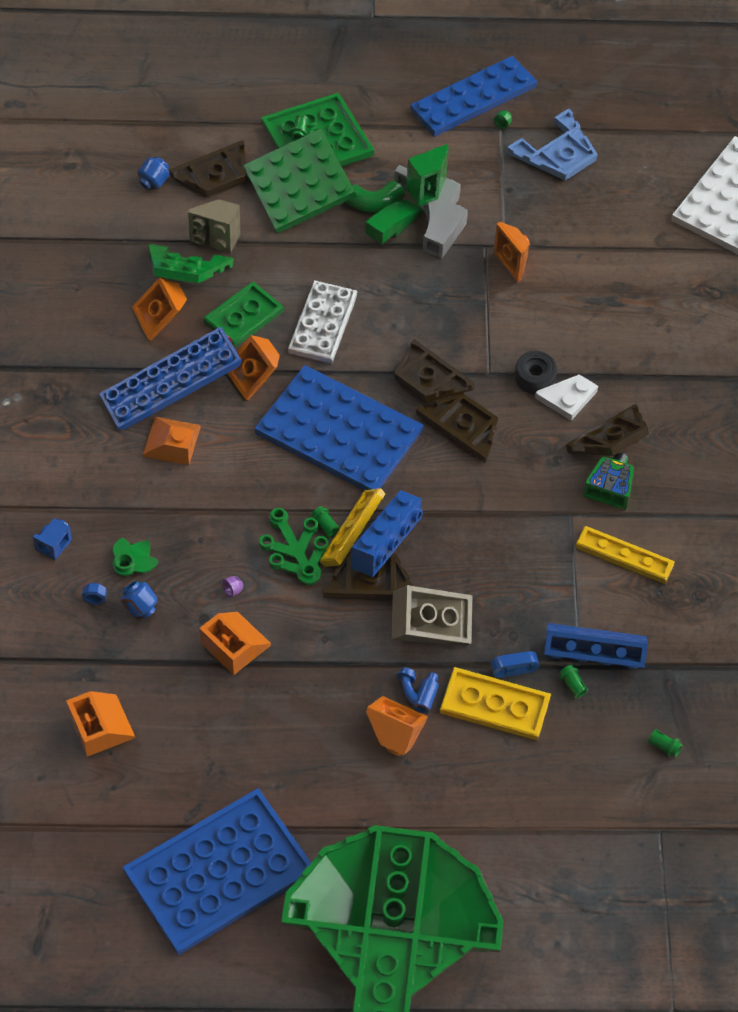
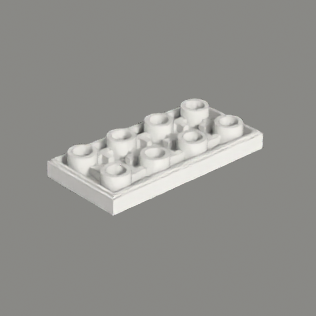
M314 281L289 345L288 353L332 364L354 306L357 290Z

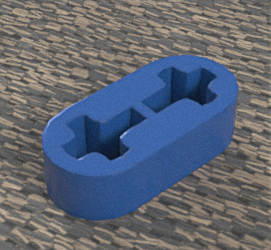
M532 651L502 655L491 661L493 674L499 678L531 673L540 667L537 654Z

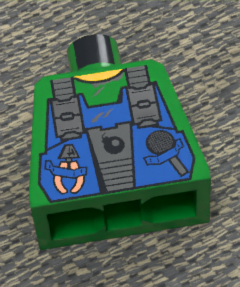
M624 453L614 455L613 459L601 457L586 480L583 497L626 510L634 467L627 464L628 456Z

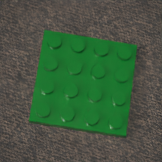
M339 92L261 117V124L276 149L293 142L290 130L294 127V120L297 115H304L309 120L306 127L307 135L322 129L341 166L374 156V148Z
M322 129L316 130L244 165L245 171L277 234L356 197V193Z

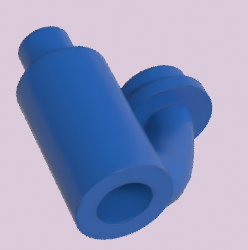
M408 667L401 668L397 673V678L402 682L407 700L416 711L424 714L429 713L439 688L437 683L438 675L430 672L428 677L422 680L416 694L411 685L416 679L415 671Z

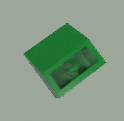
M447 144L408 159L406 189L418 206L439 198L447 175L449 151Z

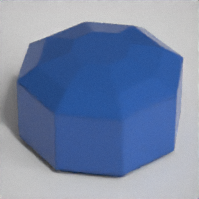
M89 583L83 587L82 597L84 601L96 605L106 601L107 589L99 583Z

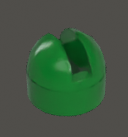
M501 110L495 115L493 119L494 124L500 129H507L511 124L512 115L507 110Z

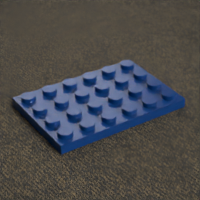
M304 365L255 427V434L363 490H371L383 486L422 433L424 425Z
M257 788L122 868L124 874L179 956L287 891L311 862L260 789Z

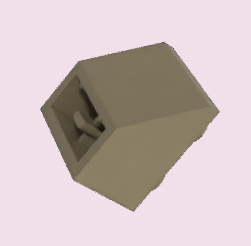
M218 199L191 208L188 211L190 242L211 247L218 251L232 252L241 235L240 205Z

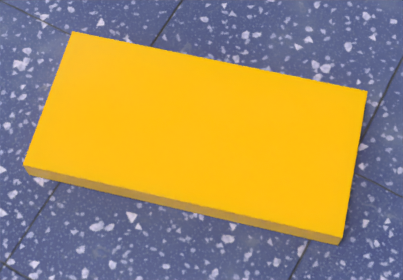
M454 667L440 708V714L538 741L551 694Z

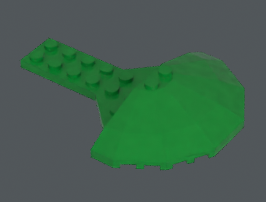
M377 825L369 827L368 830L354 836L346 837L345 840L334 845L322 848L293 886L286 891L282 915L283 925L312 931L355 987L353 1012H409L411 997L468 952L500 953L504 921L493 901L490 890H488L483 880L480 869L462 857L454 848H451L439 839V836L432 832Z

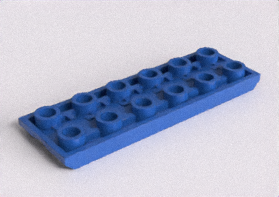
M219 327L99 393L118 429L124 430L240 366L242 360L222 327Z

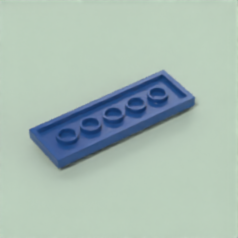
M511 56L411 104L410 111L435 137L535 88L537 80Z

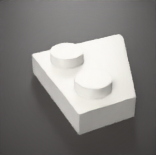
M577 375L538 390L535 394V399L572 421L597 393L598 386L581 375Z

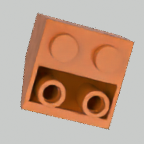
M239 612L218 613L199 628L200 643L233 675L271 646V643Z
M90 691L66 700L69 717L87 757L135 739V735L116 694Z

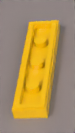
M381 488L365 490L320 559V563L324 567L341 565L383 499L385 493Z
M588 526L584 527L575 546L578 550L663 584H666L675 563L673 560Z

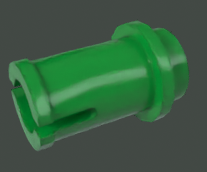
M297 115L294 120V127L290 130V136L293 141L307 135L306 127L309 120L304 115Z
M320 506L312 512L311 516L318 521V525L323 529L327 537H333L338 533L340 527L331 518L327 508Z
M569 665L560 671V679L566 682L575 699L580 698L588 692V688L579 677V670L574 668L573 665Z
M657 729L652 732L648 740V744L666 752L668 757L673 756L676 758L683 744L679 743V739L676 738L674 740Z

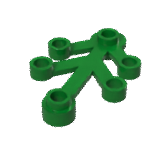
M283 508L273 509L269 514V524L272 528L281 531L288 545L275 542L273 537L268 534L260 537L259 547L261 550L276 552L269 557V566L274 570L281 569L296 574L298 580L304 585H314L321 577V569L318 564L323 552L328 548L327 538L318 536L314 539V551L309 561L305 556L313 534L318 530V521L315 518L304 520V531L298 542L288 525L287 511ZM313 524L314 527L310 528L307 525ZM264 541H269L270 544L265 545V544H263V542H264ZM318 543H324L325 545H324V546H318L317 544H318ZM281 554L295 558L298 564L284 561V557ZM279 560L280 563H273V561Z

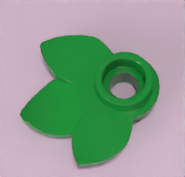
M120 538L113 546L115 558L112 562L114 572L120 576H129L134 572L144 574L153 570L158 565V559L150 556L149 540L130 545L126 539Z

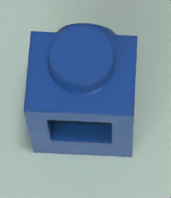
M54 518L49 525H45L42 528L40 535L35 534L33 536L35 550L56 561L72 541L70 526L64 520Z

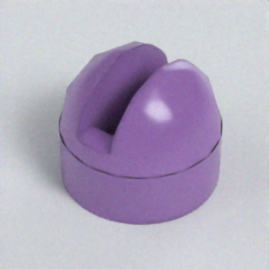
M231 576L222 580V587L227 596L234 597L242 591L243 582L240 581L239 577Z

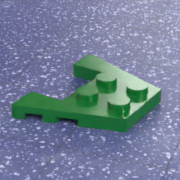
M149 244L148 248L153 275L156 277L200 283L213 277V272H224L226 266L227 268H232L234 258L214 255L210 261H203L198 256L185 258L180 257L178 253H168L169 247Z

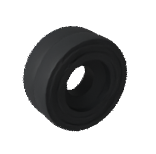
M542 351L524 353L516 362L514 376L517 385L525 392L536 394L538 390L554 385L557 373L556 362L549 354ZM532 369H538L542 372V374L535 376L532 375L529 371Z

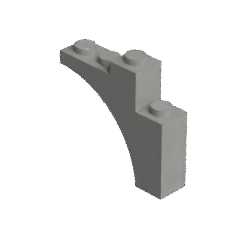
M399 165L395 170L394 181L399 183L404 191L409 193L406 189L407 168ZM448 178L445 179L439 198L421 206L428 221V228L423 237V251L441 259L466 226L468 209L456 205L460 198L461 184Z

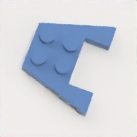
M570 109L565 110L554 119V124L565 132L563 135L539 150H535L521 138L507 147V153L563 180L569 179L597 161L596 151L587 136H584L581 132V126L578 121L574 120Z

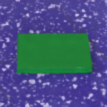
M251 282L203 317V322L213 331L222 327L225 334L232 339V344L236 348L283 313L284 306L255 282Z

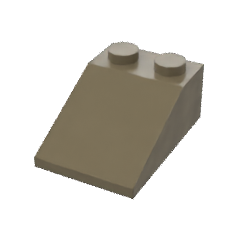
M409 585L393 591L392 640L412 643L471 644L472 595Z

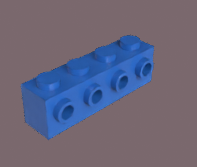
M401 490L397 493L352 547V569L371 577L375 576L420 521L423 514L421 498Z
M547 623L544 655L557 659L563 657L573 658L580 662H588V660L597 661L603 665L619 664L631 669L645 668L648 640L647 636Z

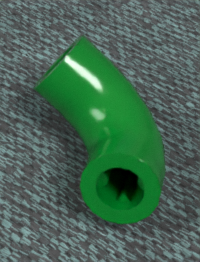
M389 181L378 191H368L354 184L352 187L356 197L345 201V203L365 213H378L388 205L402 200L405 196V191L395 181Z

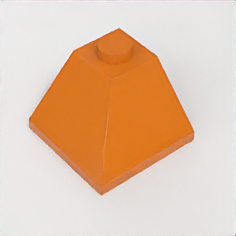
M499 222L496 225L493 253L514 279L519 282L523 276L530 242L527 236L523 235L518 228Z
M159 277L132 306L148 340L152 341L186 302L187 298L179 283Z
M253 335L237 351L242 360L240 366L227 373L245 400L248 401L275 371L280 356L268 339Z
M155 417L143 457L189 465L201 428L200 425Z
M384 696L369 705L366 710L380 745L386 747L387 751L394 755H405L411 750L428 716Z

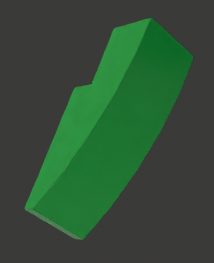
M408 199L392 203L366 221L365 234L383 245L392 235L397 237L424 213V210Z

